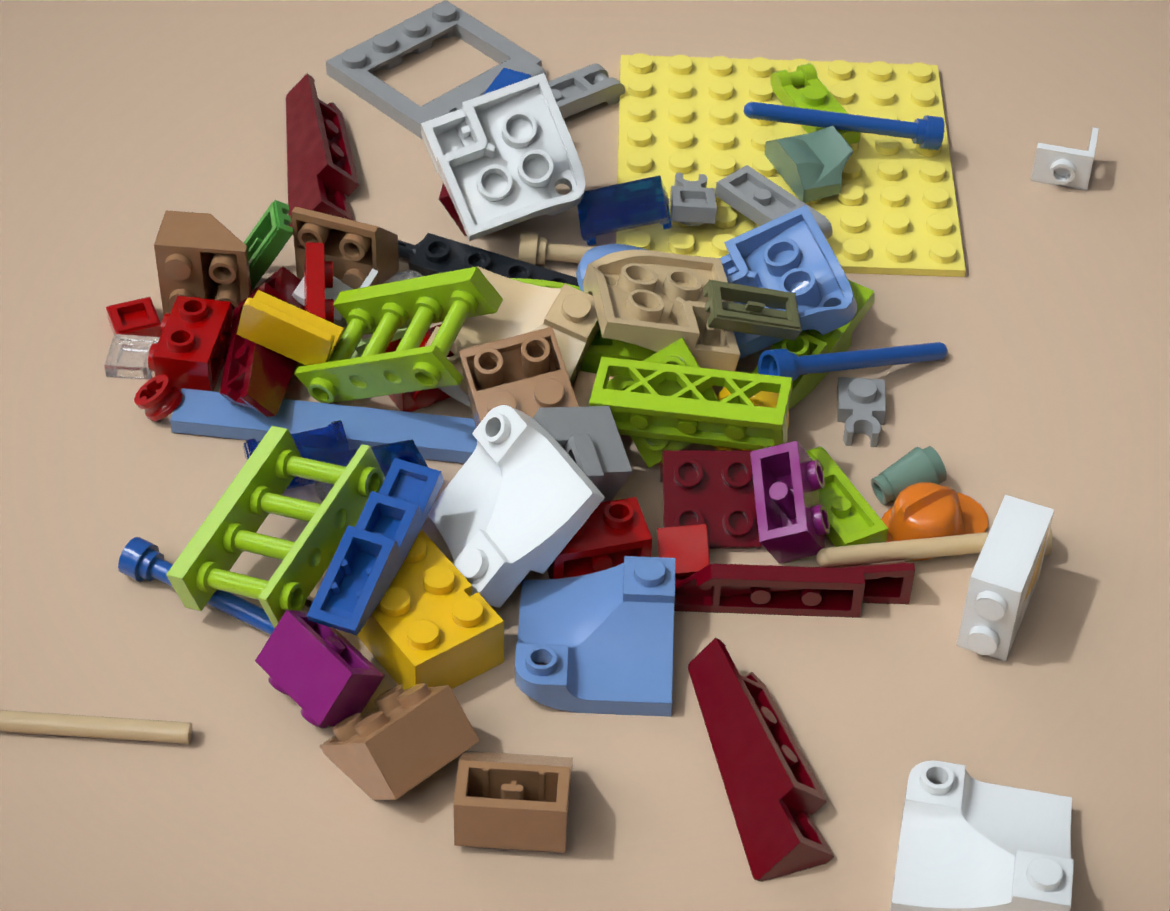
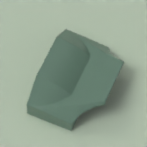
M834 126L808 134L766 141L765 156L799 200L807 203L841 194L842 171L847 160L852 155L853 149Z

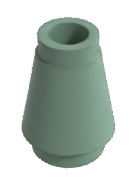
M928 446L924 449L915 447L878 476L872 478L871 486L877 499L885 505L891 501L894 502L898 494L910 485L919 482H931L939 485L946 481L947 473L941 457L933 447Z

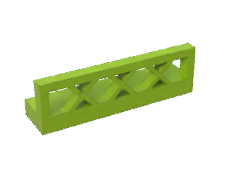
M601 357L589 406H610L620 435L759 450L787 443L786 417L793 389V378ZM610 374L630 376L635 381V384L623 391L606 389ZM668 380L677 381L683 389L672 396L658 395L653 387ZM712 386L726 387L731 395L718 402L706 400L701 392ZM760 391L779 393L776 408L755 406L749 398Z

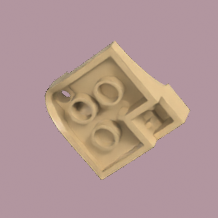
M624 250L607 254L588 264L582 285L584 292L593 296L602 338L628 342L657 353L683 337L700 368L735 371L740 351L734 332L708 327L707 319L711 313L706 312L705 304L709 298L704 297L703 288L709 280L728 282L721 260L651 250Z
M478 267L501 295L503 301L497 313L466 318L450 349L455 355L447 357L463 376L460 385L440 387L439 389L459 402L471 407L459 350L548 327H553L572 385L578 375V371L582 368L583 358L600 329L593 296L565 283L562 288L537 286L513 280ZM436 326L425 347L431 345L440 327Z

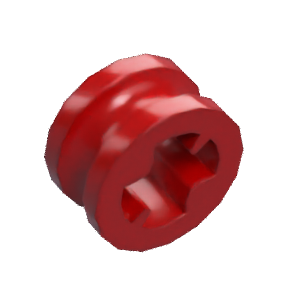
M162 374L151 378L141 386L135 395L134 402L140 409H145V415L148 419L158 421L171 414L178 407L183 395L179 388L176 386L171 387L172 380L167 375Z

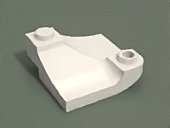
M544 73L462 102V109L421 123V135L436 172L439 173L449 193L469 241L540 215L548 214L553 216L572 209L581 202L584 196L586 186L585 174ZM558 184H566L570 187L571 191L568 194L561 195L556 192L555 187Z
M500 405L489 411L472 434L477 439L476 449L433 503L428 514L452 554L454 560L452 564L472 585V595L478 592L489 605L498 608L504 604L530 570L544 574L605 498L548 431L531 416L507 405Z
M936 760L917 764L909 774L890 911H1070L1074 859H1071L1072 797L984 783L972 778L966 771V765Z

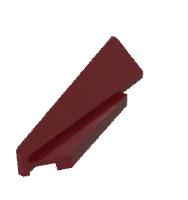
M307 73L286 95L288 205L290 209L288 215L291 216L292 221V210L296 206L354 221L345 195L349 196L359 186V180L343 113L333 102L326 104L318 99L315 80Z
M284 266L256 287L253 293L247 297L253 298L257 290H260L305 310V306L292 296L301 280ZM245 298L234 309L220 394L234 405L253 408L266 417H273L278 414L297 361L237 335L242 308L247 300Z
M893 561L828 568L711 563L686 579H675L674 611L860 618L862 603L909 605L915 564L907 561Z
M714 638L691 660L688 665V671L752 877L757 881H766L827 864L834 855L809 814L813 815L827 802V799L766 685L753 672L745 676L740 675L725 647L726 645L720 639Z

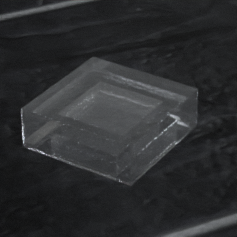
M114 334L104 364L106 377L144 380L153 378L154 371H150L148 368V354L153 343L158 344L160 337Z

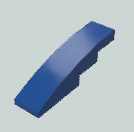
M394 458L379 493L371 491L356 526H347L308 611V621L358 635L382 600L423 527L444 482L441 471Z

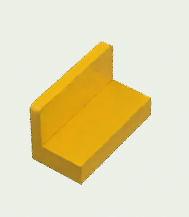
M257 290L255 296L247 298L243 305L237 335L304 365L329 362L341 339L344 328Z

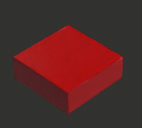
M151 297L106 307L108 321L118 347L161 336V322Z
M707 524L657 528L659 557L675 558V579H686L710 564Z

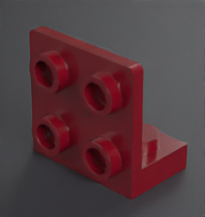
M663 450L660 460V482H663V528L707 524L709 549L760 548L762 544L759 541L751 451Z

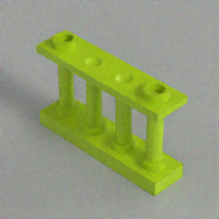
M478 267L341 291L333 306L344 317L348 326L329 362L300 366L294 374L306 386L309 394L320 403L328 404L460 385L463 376L447 359V355L466 318L497 313L503 298ZM442 322L431 345L419 347L431 324ZM407 328L396 351L385 353L395 332L398 329ZM373 334L361 357L351 358L363 335Z
M271 426L166 574L185 608L202 611L212 595L217 590L259 600L274 629L286 610L301 611L306 599L330 565L347 526L355 527L371 491L379 493L385 480L371 447L361 444L347 467L303 458L289 430ZM295 477L334 485L321 504L282 495ZM270 513L309 522L296 542L256 533ZM244 551L283 560L269 581L230 571Z

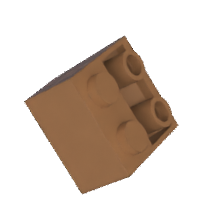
M296 206L292 210L296 274L300 280L304 277L306 242L324 243L325 261H333V276L352 289L361 287L372 268L377 270L378 273L370 286L390 283L399 270L397 234L378 226Z
M165 211L154 243L163 314L171 312L177 296L229 301L232 305V315H234V309L239 306V303L252 294L247 245L212 214Z
M553 327L459 350L460 362L476 428L489 411L500 405H507L520 410L532 418L541 407H578Z
M423 682L407 690H404L402 685L385 691L375 698L374 703L377 706L375 709L363 717L361 713H356L337 723L332 728L335 735L321 744L320 748L324 755L372 800H397L480 740L449 685L427 687L426 683Z
M465 751L458 763L453 803L454 846L566 853L573 758Z

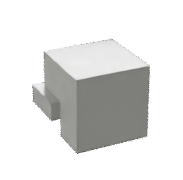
M610 406L539 408L533 419L551 434L604 495L605 498L602 502L611 501L632 473V468Z

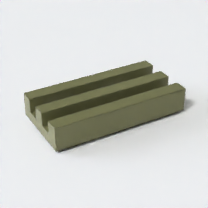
M709 280L703 288L704 297L709 298L705 304L706 312L711 313L707 319L709 328L794 341L802 331L796 293ZM722 300L733 301V302H740V303H746V305H745V304L732 303V302H725V301H722ZM764 307H772V308L784 309V310H786V311L776 310V309H770V308H764Z

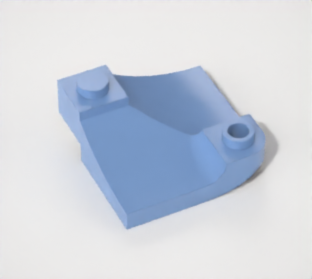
M807 205L724 242L728 255L719 258V260L722 262L728 283L796 293L802 331L816 330L821 335H824L846 325L856 315L857 303L851 285ZM764 307V308H770V309H776V310L786 311V310H784V309H778V308H772V307ZM733 331L740 351L739 360L783 340L781 338Z
M624 556V563L591 574L560 579L522 580L518 640L515 655L516 686L536 702L558 710L590 714L671 717L675 558ZM537 663H545L546 665H537Z

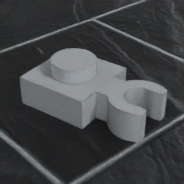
M676 173L674 186H671L669 201L672 221L680 222L687 226H699L703 223L715 224L717 212L714 188H707V176L699 174V180L688 181L683 178L682 173Z
M838 377L837 422L845 423L843 435L845 445L852 446L853 435L862 433L869 436L870 447H877L881 425H884L886 415L885 380Z

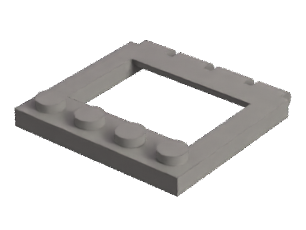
M447 0L435 4L433 7L326 61V74L421 139H423L421 123L462 109V102L483 95L503 68L530 74L532 77L544 73L547 79V74L542 68V60ZM453 36H457L499 63V65L422 106H419L372 74L376 70H390L401 64L402 57L407 54H420L432 48V42L435 39H449Z

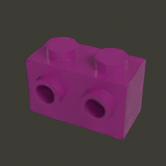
M798 441L751 451L760 543L778 563L817 555L819 550L825 548L824 535L830 533V522L826 508L823 504L820 505L819 490L824 489L825 480L819 461L812 460Z
M286 610L255 660L270 676L268 678L269 683L279 692L290 696L302 708L300 711L301 715L309 723L319 728L335 726L351 715L362 713L385 676L336 629L308 621V612Z

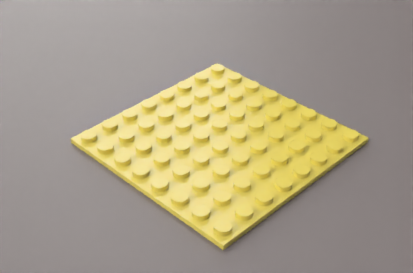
M643 53L621 55L620 82L625 86V94L620 95L616 244H626L651 251L690 256L721 258L728 255L724 242L759 227V225L716 196V184L721 179L746 165L798 198L765 156L766 141L808 133L801 125L747 118L743 110L748 102L784 106L772 90L771 74L780 70L793 72L796 71L798 66L811 63L816 69L818 79L848 114L915 122L916 118L923 119L925 115L943 117L945 125L942 145L938 151L921 149L919 144H914L912 139L861 133L860 142L850 144L853 153L842 171L841 194L805 203L825 216L831 223L833 233L827 239V242L844 273L965 277V261L938 65H928L921 62L893 64L883 61L862 63L844 60H834L832 62L808 61L805 59L770 60L763 57L739 59L724 56L712 58L688 57L686 55L649 56ZM676 173H682L683 178L688 181L699 180V174L707 176V188H714L717 205L715 224L703 223L699 226H687L680 222L672 221L669 201L671 186H674Z

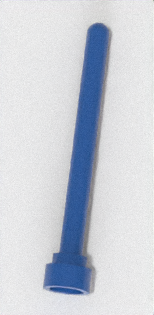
M748 102L743 110L745 116L750 119L821 128L834 126L837 130L912 139L914 144H919L921 149L938 151L944 137L945 125L943 117L925 115L923 119L916 118L915 122L759 102Z
M934 342L797 356L784 348L765 350L759 357L758 373L790 377L794 381L799 375L942 360L947 356L948 349L944 343Z
M141 537L131 539L124 547L119 558L118 569L120 573L139 582L145 579L148 581L157 579L172 586L166 574L173 564L164 560V555L159 552L158 546ZM217 590L207 603L269 635L274 631V627L263 608L232 593Z

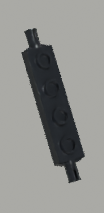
M427 233L425 238L416 245L398 240L399 258L409 261L410 275L416 277L478 266L507 278L539 279L579 286L577 277L431 233Z

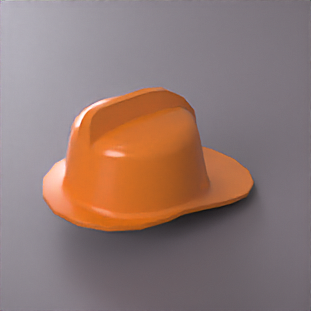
M919 482L906 487L898 494L893 507L885 512L881 519L888 527L886 542L985 533L989 525L988 514L977 501L970 496L956 492L949 486H942L931 482ZM922 558V559H912V560H929V559H932V558Z

